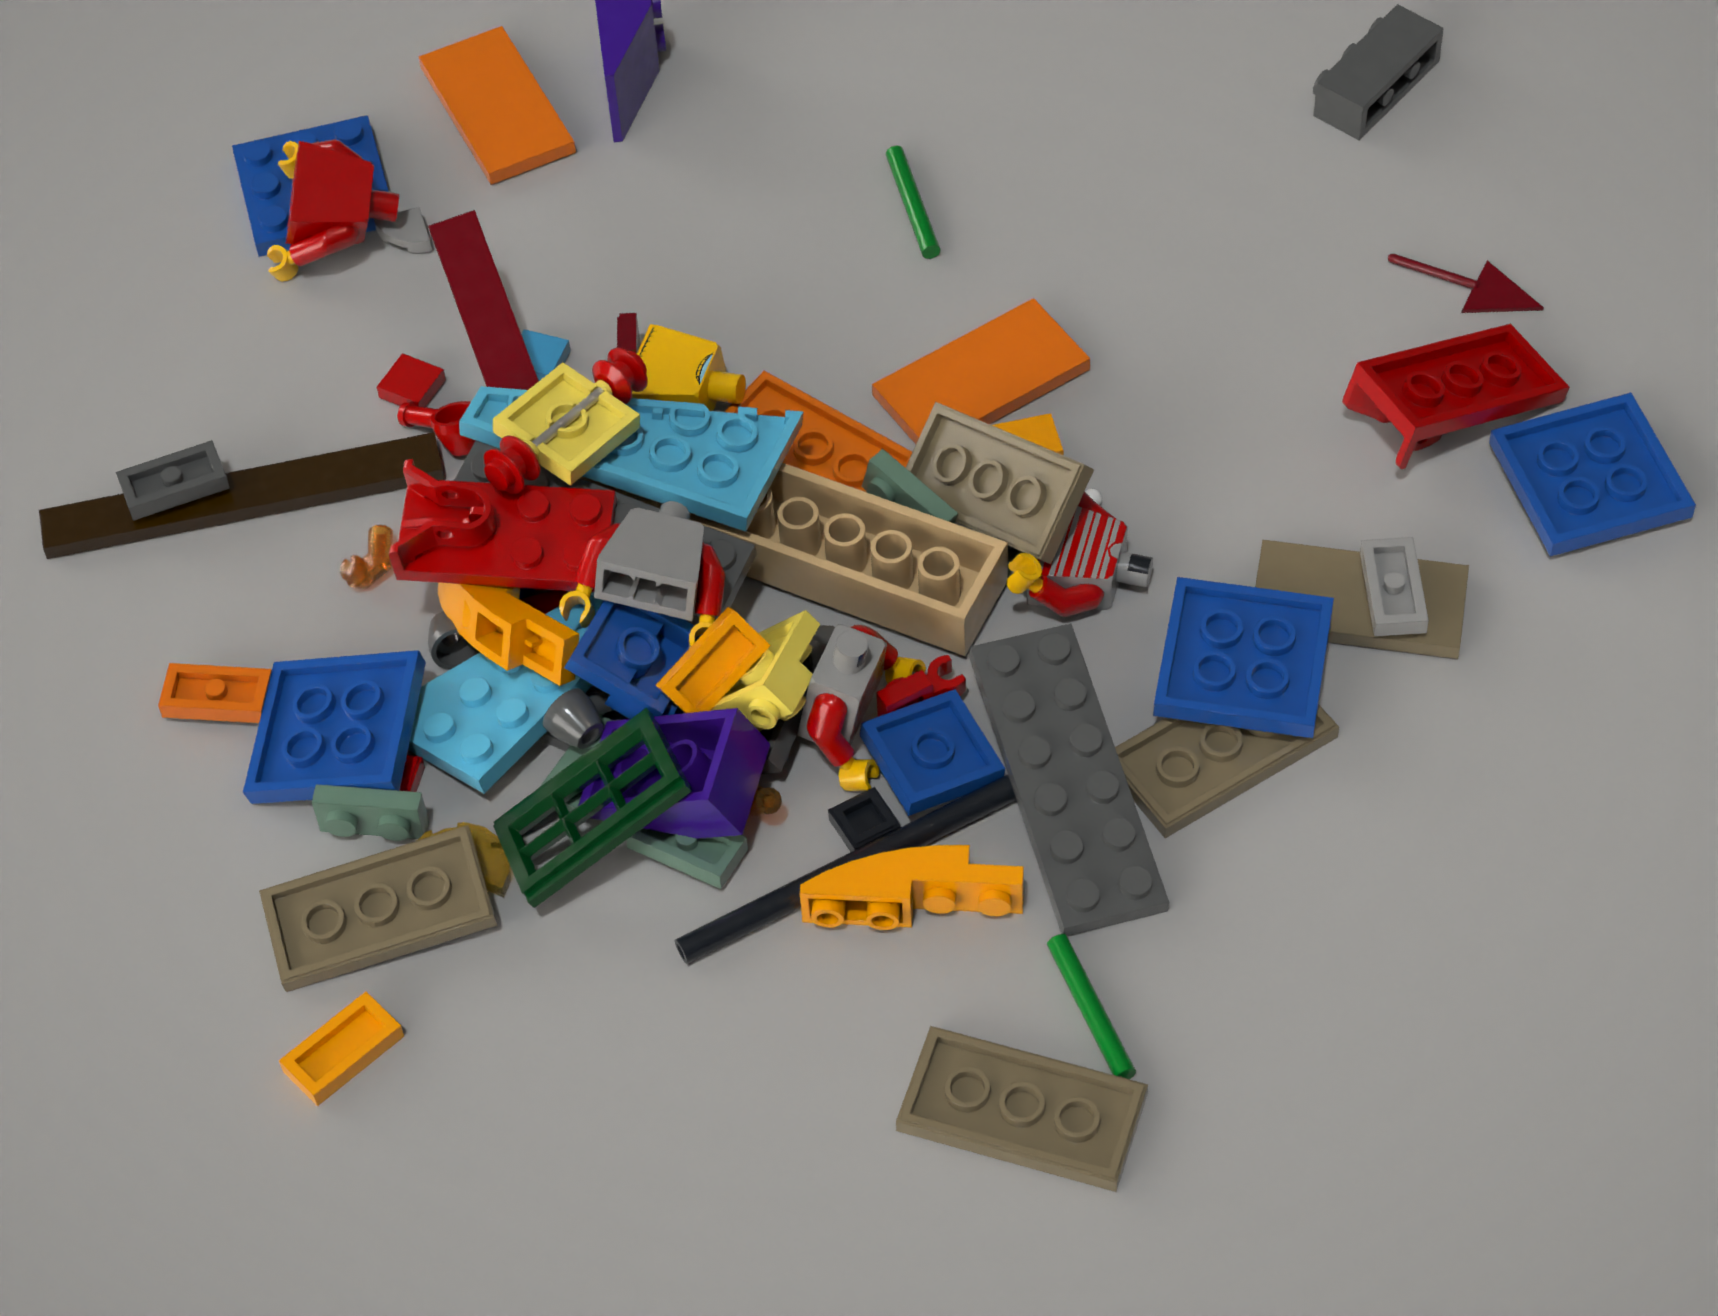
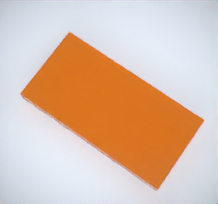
M503 26L419 56L420 67L490 185L576 153L573 138Z
M1032 298L873 383L872 395L916 444L935 402L991 424L1090 370V357L1045 309Z
M763 371L745 390L744 398L740 404L732 403L725 410L728 413H737L738 406L757 408V415L785 417V410L803 411L802 427L783 463L864 492L867 491L862 487L868 462L881 449H884L905 468L912 454V451L766 371Z

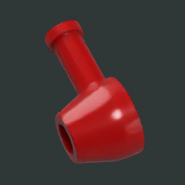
M470 401L450 403L439 409L421 407L415 403L404 402L398 409L397 418L400 425L405 427L421 426L433 428L436 436L451 455L462 456L469 454L476 441L461 436L459 421L470 405Z

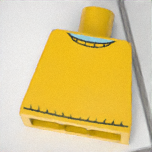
M649 325L637 352V355L641 357L646 365L648 384L641 392L632 391V398L701 403L709 411L714 410L717 401L734 404L742 402L746 390L745 376L726 371L721 347L716 342L659 325Z

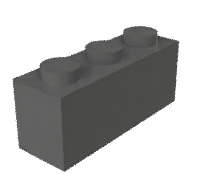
M1397 4L1384 18H1377L1371 25L1368 33L1357 44H1350L1343 53L1342 58L1330 70L1326 69L1320 73L1313 86V94L1315 95L1313 116L1357 140L1363 138L1439 62L1444 28Z

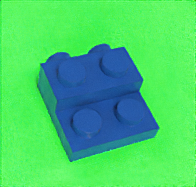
M603 600L564 668L609 694L605 705L629 719H632L645 708L653 716L673 715L678 706L656 684L689 649V634L695 625L684 619ZM701 635L696 637L695 642L699 639Z

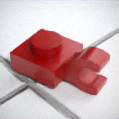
M949 655L937 657L929 664L927 675L923 670H920L906 678H896L883 689L876 692L878 717L954 689L961 696L966 691V678L961 674L950 680L942 679V676L952 672V659Z

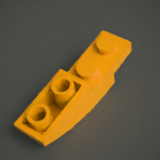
M438 583L437 593L444 613L454 623L457 632L485 657L507 671L524 665L559 686L575 680V674L564 667L579 643V633L519 600L520 588Z
M970 845L922 846L878 853L827 870L800 885L802 922L815 923L822 927H837L841 924L867 925L879 930H890L896 927L912 928L913 909H926L937 914H945L952 911L982 912L989 916H1003L1008 913L1023 914L1024 866L970 864Z

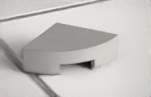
M420 207L398 212L396 222L374 219L377 233L385 243L406 247L408 252L411 253L432 251Z

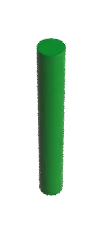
M892 146L887 149L885 153L922 256L926 259L935 258L940 254L941 249L905 152L901 146Z
M1058 934L1052 937L1047 942V946L1112 1074L1131 1079L1136 1074V1069L1067 935Z

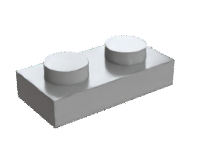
M1414 538L1361 540L1360 557L1374 636L1427 633L1429 620Z

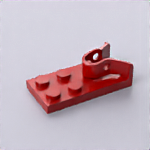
M1510 323L1357 362L1342 403L1352 411L1374 418L1381 423L1391 422L1404 437L1396 457V465L1400 469H1406L1413 451H1419L1433 445L1440 440L1443 434L1561 403L1564 401L1570 386Z
M408 459L404 461L403 466L407 491L398 542L390 547L389 559L396 580L575 591L578 583L573 580L587 542L592 536L614 524L617 506L615 490L524 485V489L520 493L512 494L496 489L491 483L437 480L415 467L413 459Z

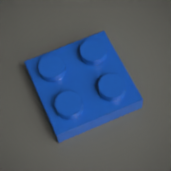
M956 689L861 723V739L908 816L969 794L1003 777L1006 768Z

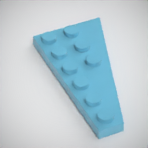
M481 386L459 421L460 435L500 448L502 438L493 433V418L527 390ZM632 398L626 405L640 414V428L586 472L583 477L662 504L668 501L681 503L688 509L689 513L746 532L802 427L804 412L785 410V417L757 415V408L739 406L737 413L709 411L701 403Z
M590 595L589 600L596 614L603 600ZM583 604L572 607L567 621L561 615L559 606L546 613L549 617L578 632L579 641L588 628H582L580 624V617L585 609ZM478 653L421 686L408 750L485 794L547 732L543 727V718L551 704L571 689L579 688L586 693L593 685L575 675V680L559 686L524 665L507 671L482 653Z

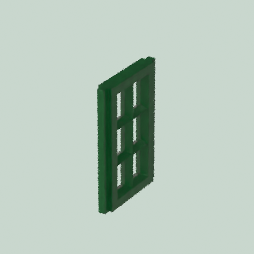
M645 708L493 822V827L522 894L525 895L527 902L535 908L692 791L659 723L655 720L653 714ZM645 744L649 754L614 779L610 769ZM657 768L662 778L626 804L622 794ZM601 777L605 787L569 813L565 803ZM613 801L617 811L583 837H580L577 827ZM556 810L560 820L525 845L521 836ZM567 835L571 846L536 871L532 861Z

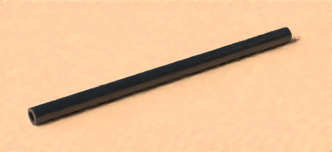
M1008 774L675 939L674 942L685 964H688L801 908L800 885L827 870L878 853L925 846L1015 801L1016 797Z

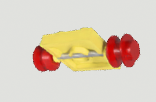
M619 347L613 348L608 353V361L599 360L593 365L592 374L595 383L562 362L493 418V433L502 439L500 441V450L489 449L484 454V472L488 481L500 491L518 494L524 489V479L533 481L539 477L541 465L570 486L640 428V414L626 404L632 399V391L641 392L648 384L647 368L641 357L633 351H627Z

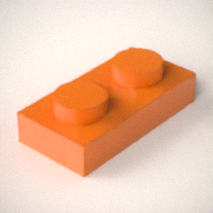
M169 663L158 704L162 718L259 723L272 670L266 668Z

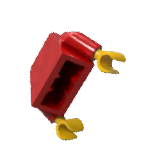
M333 139L316 143L299 141L298 144L293 141L286 142L282 150L289 159L278 161V166L288 178L293 179L286 243L291 244L289 251L280 245H273L269 248L267 257L274 263H281L276 267H271L268 272L279 281H288L297 274L299 266H304L352 247L354 244L364 242L369 218L396 222L399 194L372 190L374 165L370 161L363 160L361 156L339 140Z

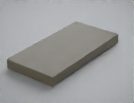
M935 402L906 465L908 471L958 513L955 522L977 532L1008 542V546L1024 553H1029L1048 564H1051L1094 471V469L938 402Z
M1262 539L1255 587L1334 598L1328 637L1329 643L1458 659L1469 565L1417 559L1429 620L1427 633L1374 636L1359 551Z
M1319 704L1313 738L1165 718L1119 744L1115 749L1135 804L1162 836L1167 838L1338 738L1339 726Z
M469 825L259 890L281 984L286 992L497 926Z
M930 1026L896 1119V1131L1117 1192L1146 1101L1148 1084Z

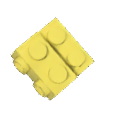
M804 610L759 632L771 646L712 710L738 708L759 732L763 729L773 728L779 719L787 721L794 717L806 702L804 693L809 686L813 674L802 663L812 651V646L809 643L819 628L820 623L807 610Z

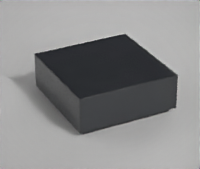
M875 787L828 809L830 823L850 852L902 827Z

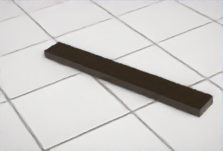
M435 432L225 473L230 489L134 521L123 493L39 510L43 550L46 558L51 559L407 488V483L403 473L404 461L408 459H413L415 467L433 478L444 480Z

